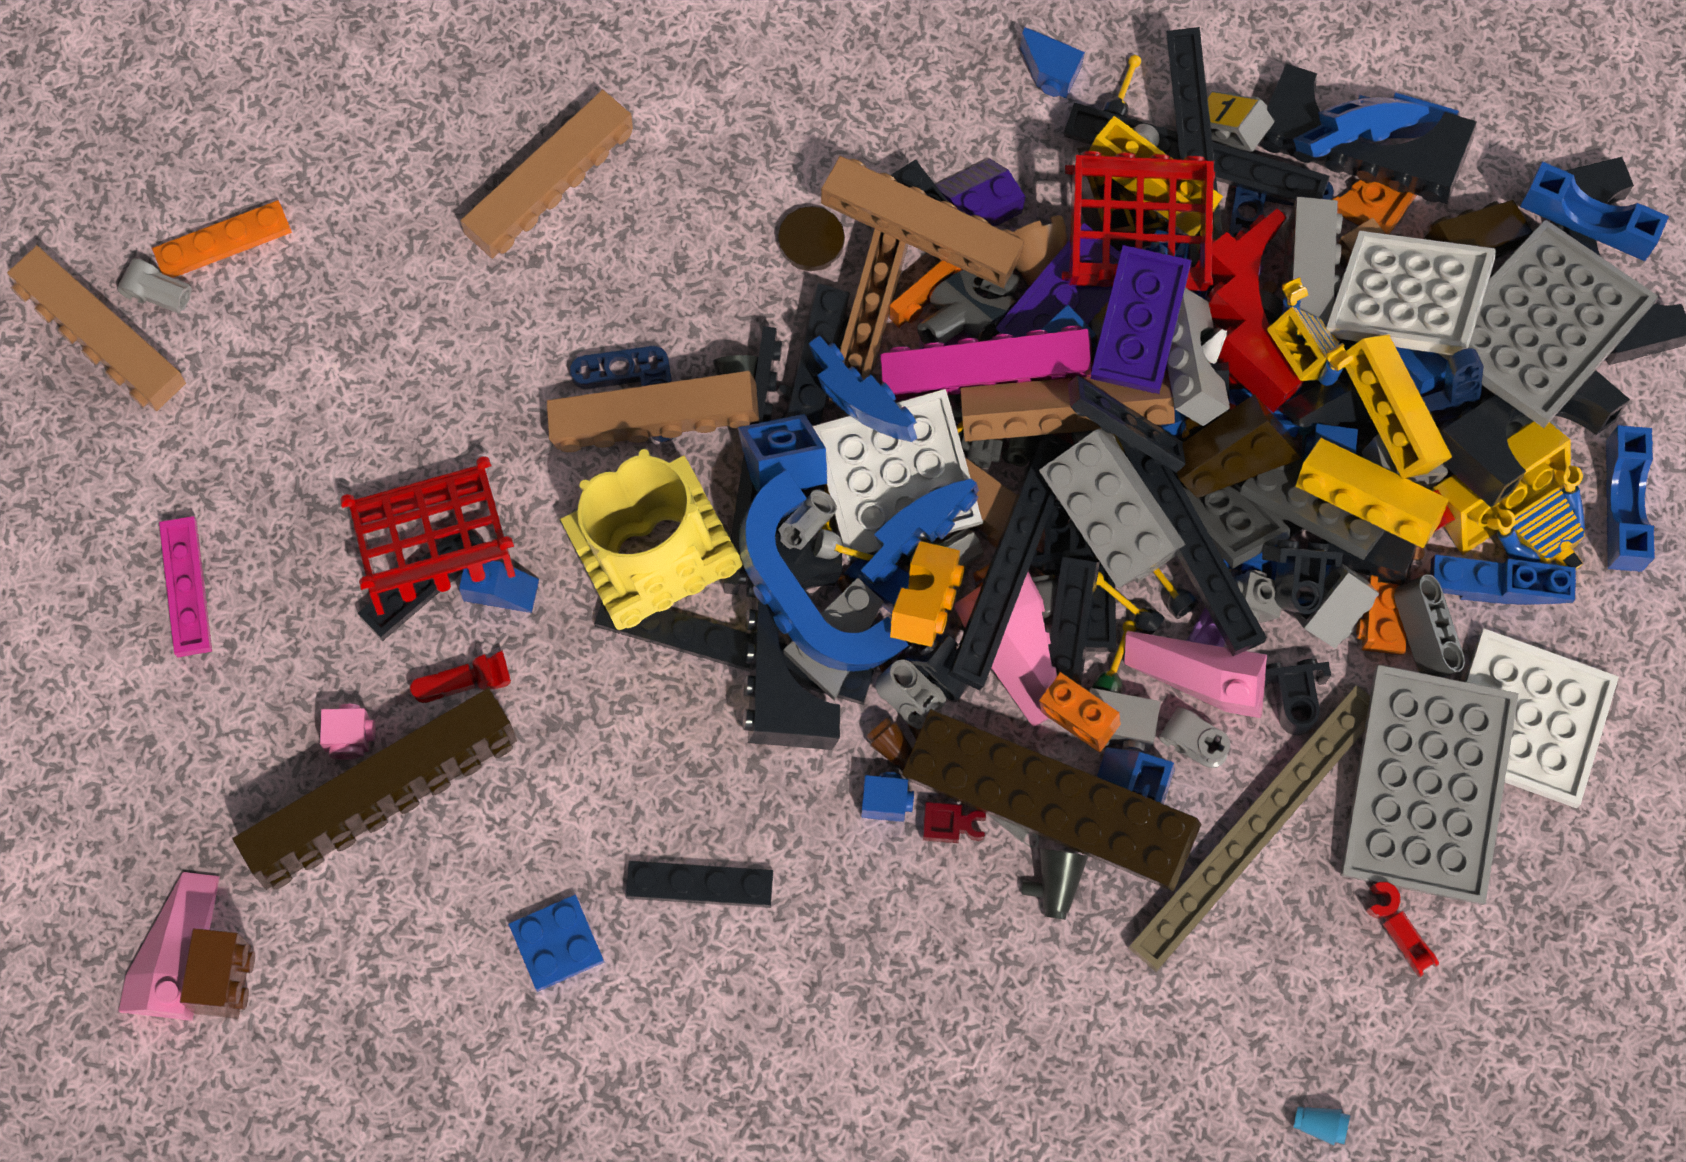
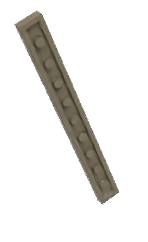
M1357 685L1128 949L1155 972L1161 968L1365 730L1370 695Z

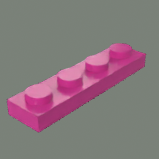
M194 516L159 522L174 654L178 658L213 652L197 520Z

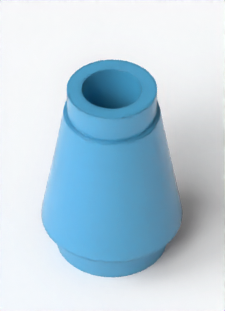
M1298 1106L1293 1128L1299 1129L1333 1146L1335 1142L1345 1144L1351 1115L1341 1113L1342 1109L1304 1108Z

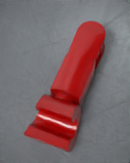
M502 650L489 658L486 657V654L475 658L472 661V669L469 664L438 672V674L417 678L411 683L410 691L418 702L428 703L441 699L444 696L448 697L476 688L475 682H477L480 689L485 690L489 687L492 690L508 686L511 683Z
M1379 882L1371 886L1369 889L1373 894L1385 897L1386 906L1375 904L1367 909L1366 912L1372 917L1386 919L1383 926L1401 950L1418 977H1422L1425 969L1431 965L1437 967L1439 965L1437 957L1421 938L1404 911L1397 912L1401 903L1398 889L1388 882ZM1417 944L1423 953L1414 958L1409 949Z

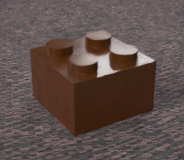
M193 928L180 1003L197 1015L239 1019L240 1009H246L249 998V989L244 987L246 974L252 973L255 964V952L251 951V946L238 933Z

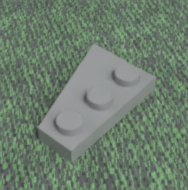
M857 578L821 615L828 624L837 630L847 633H859L873 626L883 606V600ZM792 641L784 649V654L835 701L850 671L836 670L814 661Z

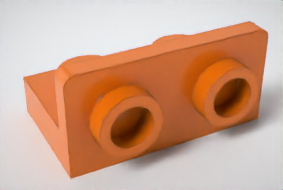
M1370 575L1367 581L1377 590L1379 595L1376 597L1372 608L1363 614V619L1360 618L1358 620L1356 639L1362 640V651L1404 655L1406 652V632L1394 598L1395 590L1400 585L1378 582V576Z

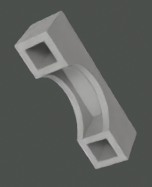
M1185 288L1167 361V368L1175 410L1204 426L1227 411L1230 406L1225 381L1211 367L1200 342V337L1214 328L1209 302Z

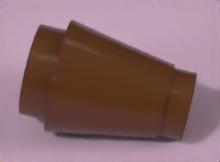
M886 718L866 737L871 741L869 746L903 771L913 749L897 723H892Z

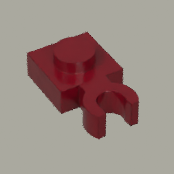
M926 802L923 841L959 843L960 833L966 834L971 840L981 841L985 837V832L975 831L971 824L974 821H985L986 813L974 811L967 816H962V805Z

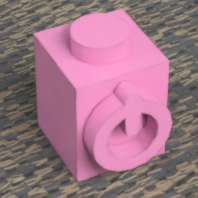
M356 704L339 705V709H321L320 745L325 752H329L330 758L352 760L364 756V752H369V741L375 740L376 729L375 721L370 720L365 708H360Z

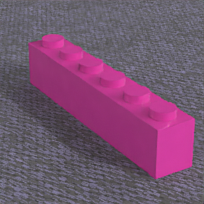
M1067 326L1062 328L1061 332L1048 334L1045 330H1033L1028 332L1027 336L1015 338L1010 334H1000L993 336L990 341L979 342L978 339L967 338L959 340L957 345L944 346L943 343L936 342L925 344L924 349L910 350L909 347H895L890 349V353L881 354L882 380L893 391L896 397L894 402L944 389H946L949 396L961 394L960 388L1075 378L1077 375L1079 377L1091 376L1093 367L1091 336L1088 329H1082L1081 326Z

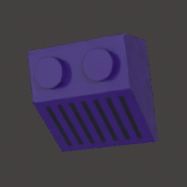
M988 159L936 185L947 201L956 206L959 211L970 216H980L994 227L1023 212L1024 193L1009 169L992 159Z

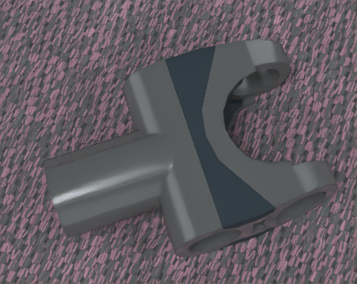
M962 270L940 283L933 291L930 303L939 311L919 323L917 331L924 344L936 342L944 344L962 331L971 338L978 339L979 342L989 341L993 336L1000 333L995 328L1018 300L1013 296L1005 298L1002 296L998 299L981 297L976 291L980 288L983 279Z

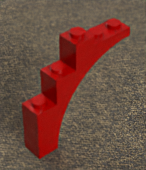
M1278 208L1267 217L1263 214L1260 215L1249 228L1250 231L1247 233L1242 230L1233 238L1226 232L1217 240L1212 238L1213 286L1215 287L1208 295V298L1211 299L1209 307L1212 320L1227 331V336L1217 361L1219 363L1229 362V373L1253 395L1255 394L1273 413L1294 396L1304 382L1298 378L1267 331L1270 325L1264 313L1259 292V268L1264 248L1275 237L1287 218ZM1200 260L1196 264L1195 268H1200Z

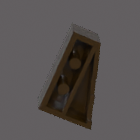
M1091 146L1077 148L1069 165L1073 164L1076 155L1089 151ZM1082 176L1081 199L1104 200V177ZM1112 178L1111 200L1136 201V195ZM1081 207L1086 225L1093 231L1103 232V208ZM1111 208L1110 232L1135 233L1136 210ZM1143 210V233L1155 234L1157 230H1167L1168 224L1163 217L1159 218L1154 210ZM1110 240V245L1117 251H1122L1123 245L1135 248V241ZM1143 242L1142 247L1150 246L1152 242Z
M1514 200L1500 204L1498 201H1494L1477 211L1468 209L1457 217L1449 219L1448 216L1436 220L1430 226L1431 231L1423 239L1494 248L1495 259L1517 250L1530 237L1533 231Z
M1254 394L1182 443L1186 465L1177 472L1179 480L1199 498L1302 458L1290 433Z

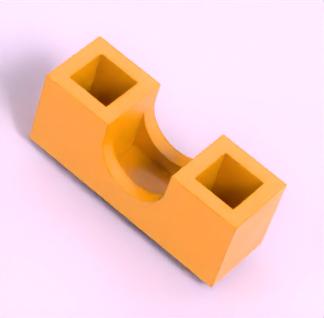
M921 541L918 543L910 564L908 589L901 588L892 611L891 638L932 647L936 634H943L947 621V613H944L945 609L952 610L956 595V589H953V587H960L963 578L964 566L959 565L960 550Z

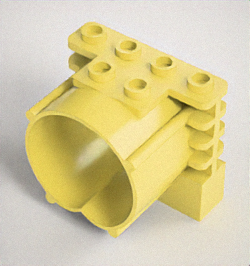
M642 449L639 452V456L632 457L623 462L616 472L601 473L590 481L582 480L579 484L582 494L578 510L560 519L618 630L634 627L649 615L657 611L667 610L674 602L688 595H695L701 592L705 586L719 579L732 576L743 565L736 548L705 495L685 455L668 463L660 458L650 456L648 450ZM663 520H674L681 523L677 530L657 547L636 554H619V549L626 539L633 536L648 535L657 523Z

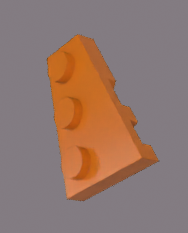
M1359 180L1352 185L1350 191L1341 197L1337 196L1333 200L1338 201L1337 213L1342 214L1345 219L1360 226L1374 218L1386 234H1390L1417 195L1409 192H1397L1389 186L1377 182L1369 183Z

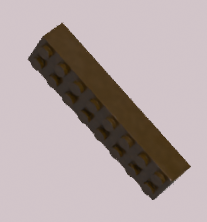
M488 687L233 837L232 840L259 883L266 890L271 887L279 889L293 879L292 874L303 868L311 870L319 866L325 860L323 856L336 849L339 852L351 847L357 841L355 837L368 830L372 833L383 828L388 823L387 818L400 811L401 814H405L415 809L420 804L419 799L427 794L437 795L451 786L450 781L461 774L464 777L474 774L481 769V762L492 756L500 758L513 749L512 744L517 742V738L509 719Z
M930 709L902 773V776L912 783L1173 892L1202 825L1198 818L932 709Z

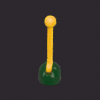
M1127 620L1123 623L1124 633L1110 671L1105 670L1099 673L1092 688L1115 693L1121 692L1122 680L1116 672L1125 651L1127 631H1136L1134 621Z

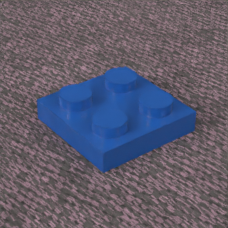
M576 894L509 923L511 932L537 992L605 963Z

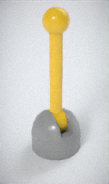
M825 529L820 530L813 551L814 556L823 559H833L840 553L870 561L874 556L842 546L841 538L836 533Z

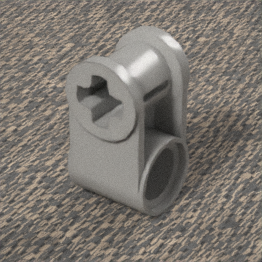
M897 660L880 674L876 680V690L880 697L900 713L908 724L917 729H922L930 709L934 711L939 710L946 703V697L941 689L932 684L914 664L907 660Z
M1182 707L1176 708L1159 736V740L1168 747L1173 745L1175 747L1174 751L1184 754L1208 768L1221 766L1225 762L1230 749V740L1227 734ZM1213 743L1219 746L1218 750L1214 751L1213 754L1207 752L1208 747Z

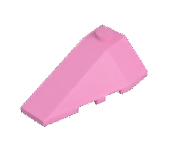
M1027 572L991 668L1032 727H1036L1049 719L1041 712L1039 700L1056 679L1057 673L1056 668L1051 664L1048 645L1051 644L1049 632H1045L1042 612H1045L1043 599L1029 572ZM981 586L953 604L965 628Z
M1127 631L1125 665L1224 712L1261 718L1266 654L1245 651L1232 656L1229 648Z
M188 872L181 874L125 976L119 1012L193 1020L194 1013L180 1003L181 991L193 928L210 930L219 876Z

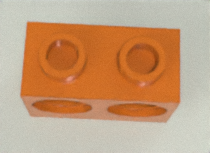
M1061 672L1039 700L1041 712L1099 753L1121 725L1120 714L1117 710Z

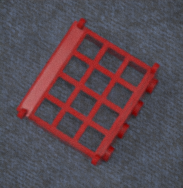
M1086 151L1082 152L1081 155H1076L1072 165H1065V174L1072 175L1070 268L1069 272L1062 271V280L1069 281V285L1113 287L1118 264H1109L1110 240L1135 241V248L1142 249L1143 242L1168 243L1167 255L1175 256V243L1200 244V268L1190 267L1185 288L1192 291H1206L1208 287L1213 286L1214 161H1205V158L1201 156H1187L1184 160L1170 159V156L1164 154L1151 155L1149 158H1136V155L1133 153H1118L1115 157L1102 156L1100 152ZM1082 176L1104 177V200L1081 199ZM1112 177L1137 178L1136 201L1111 200ZM1144 178L1169 179V203L1144 202ZM1177 180L1201 181V204L1176 203ZM1081 207L1103 208V232L1081 231ZM1111 208L1136 210L1135 233L1110 232ZM1143 210L1168 211V235L1143 233ZM1176 211L1201 212L1200 236L1175 235ZM1080 239L1103 240L1102 263L1080 262Z
M479 457L476 460L477 466L359 499H354V496L350 494L343 495L340 498L342 508H350L366 575L359 580L361 590L369 589L377 615L385 614L380 596L381 592L399 588L403 601L410 602L416 598L413 583L433 578L437 590L445 592L451 588L448 573L466 568L469 569L472 581H483L486 577L483 563L503 558L508 577L516 576L508 548L514 547V543L511 537H504L485 468L492 467L488 457ZM484 490L483 492H480V493H476V494H472V495L465 496V497H462V498H458V497H460V496H464V495H468V494H471V493H475V492ZM450 499H451V501H448V502H444V503H440V504L433 505V506H430V507H426V506H428V505L436 504V503L443 502V501H446V500H450ZM487 500L491 515L465 522L461 507ZM418 508H419V510H415V511H412V512H408V513H405V514H401V515H398V516H394V515H396V514L404 513V512L411 511V510H414V509H418ZM454 509L458 524L432 531L429 516ZM382 518H387V519H383V520H380V521H376V522H373V523H369V524L363 525L364 523H368V522H371V521L379 520V519H382ZM422 518L425 534L404 540L399 539L396 525ZM489 524L494 525L497 536L496 540L471 546L468 530ZM389 527L393 543L369 549L366 533ZM461 533L464 549L443 555L438 554L435 543L436 539ZM428 542L432 558L406 565L402 549ZM395 551L398 567L375 574L371 558Z

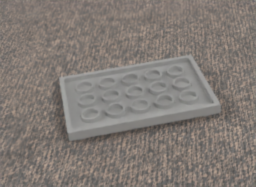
M1545 219L1488 281L1468 347L1477 351L1483 363L1482 385L1545 428L1652 307L1658 295ZM1438 353L1446 360H1448L1452 356Z
M1382 665L1375 667L1340 876L1372 883L1388 882L1396 888L1479 905L1486 904L1519 693Z

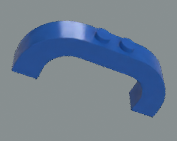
M785 470L770 480L759 491L748 506L742 519L739 533V549L745 570L755 585L753 587L754 593L762 604H768L774 612L775 616L773 618L779 630L784 634L788 633L795 644L814 661L829 668L842 671H862L877 667L909 646L904 640L890 637L892 621L890 617H886L870 629L859 633H847L835 629L819 613L777 550L775 533L779 521L800 508L807 499L788 470Z

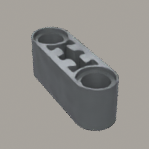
M1426 574L1398 586L1395 590L1394 598L1419 673L1443 678L1461 671L1465 664L1464 654L1438 580L1434 576Z

